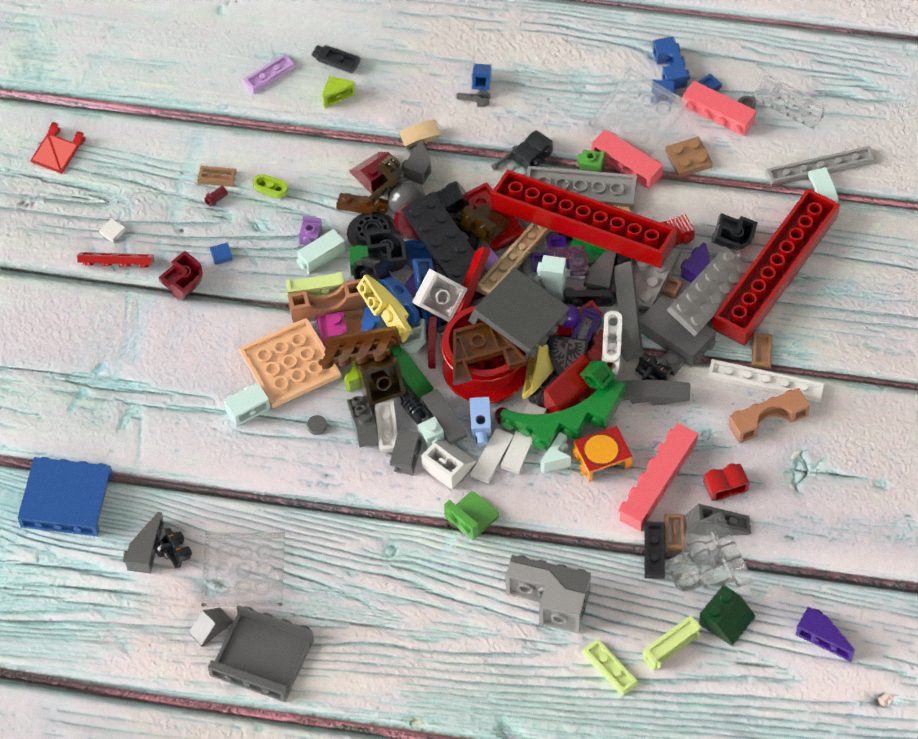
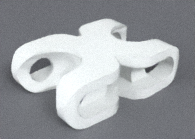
M609 311L604 316L602 361H605L606 364L608 362L615 364L612 372L616 376L619 373L622 315L617 311ZM610 318H616L618 324L615 326H611L608 323V320Z

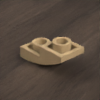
M435 120L418 123L399 131L404 146L407 149L418 144L419 141H424L426 144L441 136Z

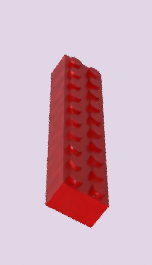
M508 169L491 192V209L660 269L676 244L677 228Z
M807 188L714 314L712 330L745 346L836 221L840 204Z

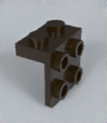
M389 154L377 166L388 180L368 197L369 200L373 198L379 199L388 190L387 186L391 189L402 178L400 175L404 170L400 167V162L396 157H392Z
M482 204L476 210L466 206L462 211L460 225L490 244L510 226V221Z

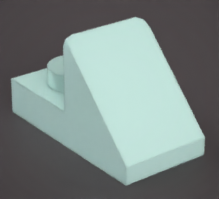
M561 432L558 434L541 460V472L546 473L571 466V457L565 454L568 448L567 435Z

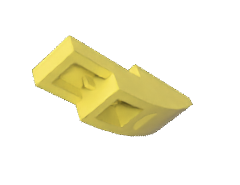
M364 275L356 288L374 316L381 315L388 327L397 326L402 343H405L413 331L406 321L409 314L383 285L369 275Z

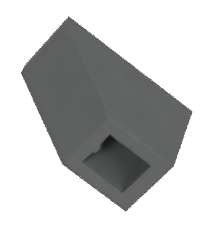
M419 141L416 147L412 148L409 158L404 160L402 169L404 170V178L421 185L425 183L431 173V161L424 143Z

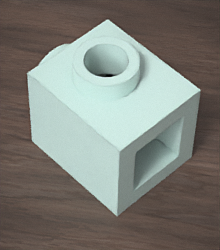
M435 417L418 424V432L426 450L434 442L444 441V430Z

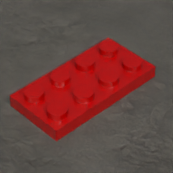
M487 182L466 192L470 202L468 207L476 210L480 205L484 204L491 208V192L493 189ZM494 210L510 221V226L488 244L493 252H496L514 243L524 232V229L513 216Z

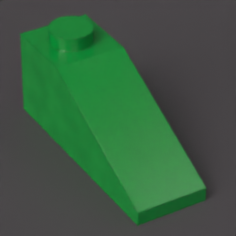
M400 346L390 348V351H392L399 362L404 387L420 401L421 396L434 390L433 386L408 353Z

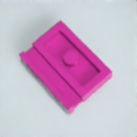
M344 312L325 314V316L321 317L317 315L320 340L325 348H327L325 343L326 337L347 334Z

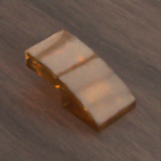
M363 310L344 312L347 333L360 332L364 314Z

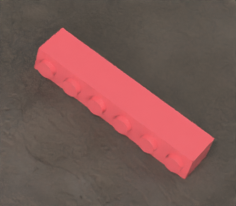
M679 423L676 424L674 429L671 428L668 431L667 440L659 445L656 457H652L647 465V471L641 473L637 486H633L628 494V500L626 502L623 501L618 511L620 512V521L639 531L642 530L644 523L648 521L697 444L698 433Z

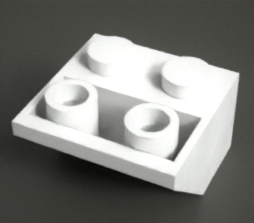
M447 440L434 442L421 455L422 468L451 489L477 463L475 459L454 444L450 445Z

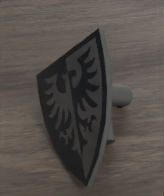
M550 335L549 356L553 367L559 375L582 353L586 354L588 340Z

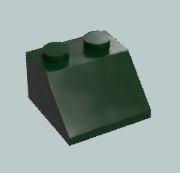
M723 584L700 612L699 625L730 646H733L755 619L756 615L741 595Z

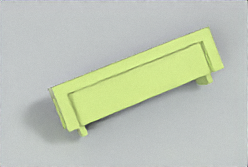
M342 272L304 279L286 280L288 294L307 291L314 296L331 294L337 291L342 283H344Z
M690 615L643 650V660L652 670H655L656 667L661 668V664L694 639H700L699 630L701 626Z

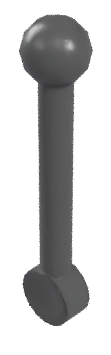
M513 146L512 151H510L500 161H498L497 163H493L492 169L497 170L499 168V165L502 164L506 159H508L513 154V151L517 146Z

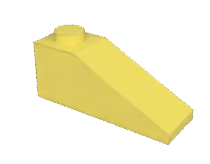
M547 345L539 346V350L533 358L531 356L528 357L522 393L523 399L533 394L555 369L551 363L549 346Z

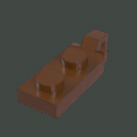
M340 193L336 209L364 214H372L373 212L387 213L388 200L382 198L369 200L368 196Z

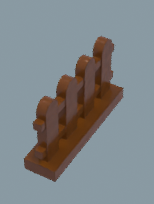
M397 326L328 336L325 339L328 349H325V356L323 359H319L318 363L322 366V369H329L335 363H339L341 367L349 365L351 361L356 360L358 364H363L373 357L375 361H381L391 354V347L400 346L402 343Z

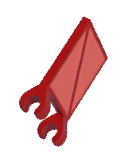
M52 122L47 135L30 162L63 174L79 146L85 142L83 132L77 131L73 142L57 136L61 131L58 127L59 124Z

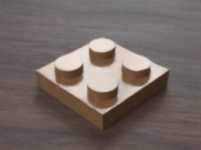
M699 136L665 146V152L679 178L713 167V163Z

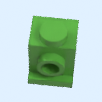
M583 149L582 154H578L577 157L579 170L602 172L605 151L596 152Z

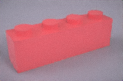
M693 81L683 94V107L732 130L734 133L745 136L755 123L756 110L696 81Z
M605 129L592 142L591 151L601 152V150H604L605 163L623 174L637 175L636 182L645 188L650 189L662 177L663 165L658 160L636 149L629 142H625L617 137L616 134Z

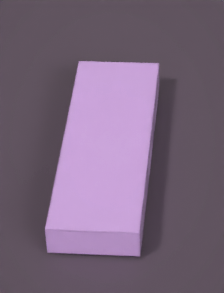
M284 54L243 79V84L255 94L294 70L296 63Z

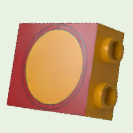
M617 426L574 440V446L571 450L573 458L579 461L581 474L583 476L586 475L589 482L593 479V472L618 463H622L625 469L632 467L633 456Z

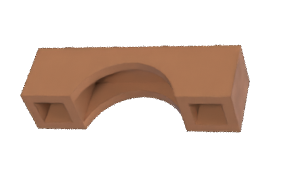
M361 279L344 282L337 291L325 296H314L307 291L288 294L289 309L293 322H298L305 318H317V315L321 317L325 316V314L366 307L365 300L356 288Z
M800 388L788 390L780 396L770 397L762 403H755L747 409L735 411L730 415L728 426L740 444L757 437L758 424L763 419L778 416L792 423L807 417L810 405Z

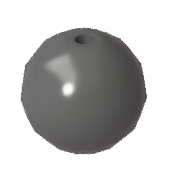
M401 180L389 190L388 204L391 210L396 213L402 205L419 200L425 196L423 188L416 182Z

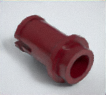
M221 185L212 193H207L204 201L209 207L215 206L216 202L228 195V192Z

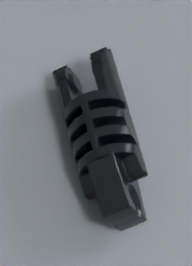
M405 389L406 394L400 396L402 401L400 404L414 422L418 425L423 422L422 419L424 417L426 420L433 418L415 395L412 396Z

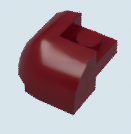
M185 250L171 261L172 267L158 277L159 282L171 290L173 296L179 300L185 298L198 287L203 275L201 264Z

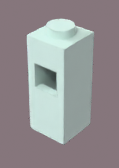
M333 229L298 250L297 262L302 269L305 268L310 274L346 252L345 241Z

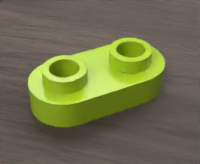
M259 174L253 179V188L256 192L277 199L285 197L288 193L287 183L283 180L265 174Z

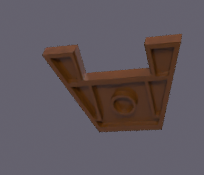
M485 322L453 330V386L472 381L468 364L503 355L508 369L511 370L528 365V360L511 341Z

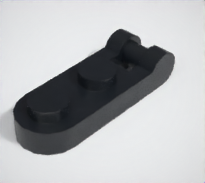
M567 287L563 292V303L572 304L576 307H582L591 300L594 301L597 307H609L616 303V293L610 289L574 290L571 287Z

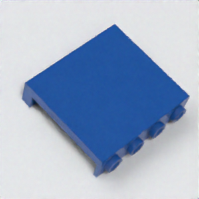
M34 457L17 517L20 527L98 537V521L109 478H113L111 466L104 463L91 464L85 461L74 462L67 459L57 460L48 457Z

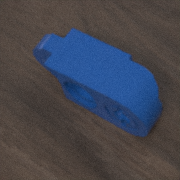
M395 277L378 280L405 308L409 314L406 320L408 324L413 326L419 323V311L414 303H412L414 298L405 285H402Z

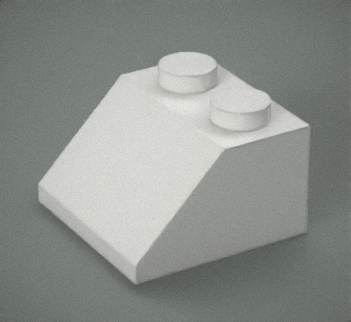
M429 269L412 303L449 322L458 309L467 288Z

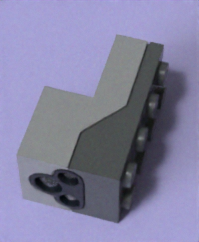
M512 555L506 573V595L539 602V625L579 634L590 595L591 573L584 569L568 568L563 564L555 565L544 560L529 559L523 555Z

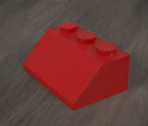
M583 353L544 390V408L546 413H554L573 407L590 397L597 390L590 388L580 376V373L590 363Z

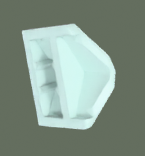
M420 319L419 323L410 326L413 331L405 343L400 345L406 353H417L426 343V321L424 319Z

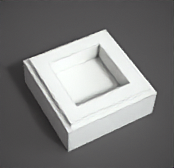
M111 218L99 230V233L114 243L126 230L124 226Z

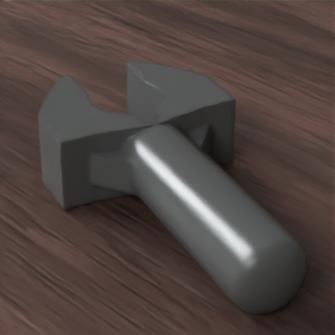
M479 90L476 94H456L457 100L475 101L477 107H485L490 104V93L487 90Z

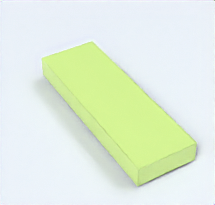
M599 639L582 650L583 655L622 696L638 685V680Z

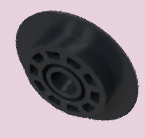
M373 212L372 214L362 213L350 222L347 228V238L352 246H367L366 232L392 230V232L398 234V231L395 229L394 220L387 214L381 212Z

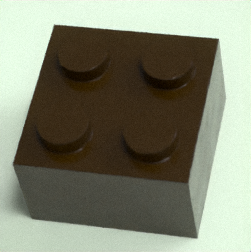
M392 351L390 355H387L381 361H375L373 357L363 364L355 363L362 393L369 406L406 394L399 362Z

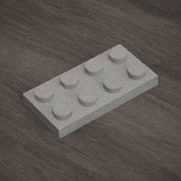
M673 248L661 269L636 260L634 274L638 309L648 311L659 299L681 256L680 250Z

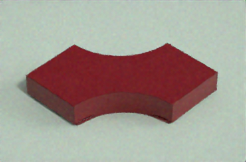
M430 317L428 325L429 369H436L437 317Z

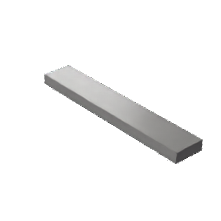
M866 146L766 169V175L771 187L809 179L808 172L826 167L828 173L831 174L875 164L876 159L871 147Z

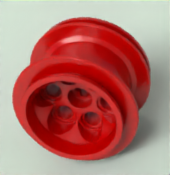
M472 306L456 314L445 328L441 344L444 357L442 366L444 379L450 389L465 400L470 401V398L489 397V403L500 402L513 396L523 386L527 365L509 370L505 359H502L504 358L503 355L467 365L472 381L453 386V330L472 325L468 321L473 310L476 308V306ZM513 344L525 356L526 352Z

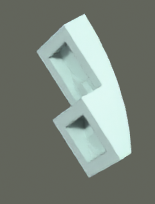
M826 167L809 171L808 177L815 188V192L838 202L834 184Z

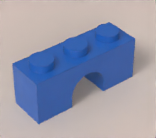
M674 36L653 40L652 52L657 65L669 64L662 67V80L674 81V88L677 89L687 88V80H690V74L688 69L685 70L684 57L680 56L679 43H676Z

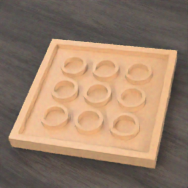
M307 318L239 348V353L250 372L269 398L272 409L341 378V372L336 364L329 369H322V366L319 365L318 361L325 356L324 351L326 348Z

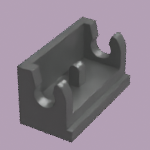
M398 430L390 459V466L395 467V472L414 475L422 445L419 432Z

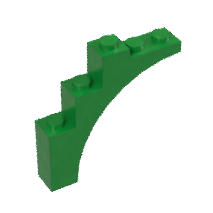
M612 379L603 389H597L589 398L581 403L554 413L524 414L503 409L500 414L501 425L508 430L520 432L526 437H532V445L540 450L548 451L560 432L567 435L569 439L577 440L588 423L594 427L606 429L626 394L625 383Z

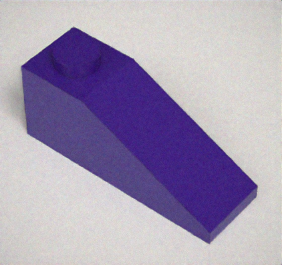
M807 607L797 625L795 635L851 662L855 652L852 645L827 615H824L818 609Z

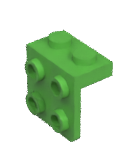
M474 491L469 492L457 504H454L451 500L444 504L446 519L472 540L499 517V512Z

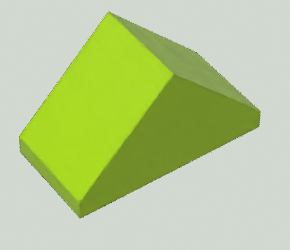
M329 76L322 93L324 109L356 95L354 81Z

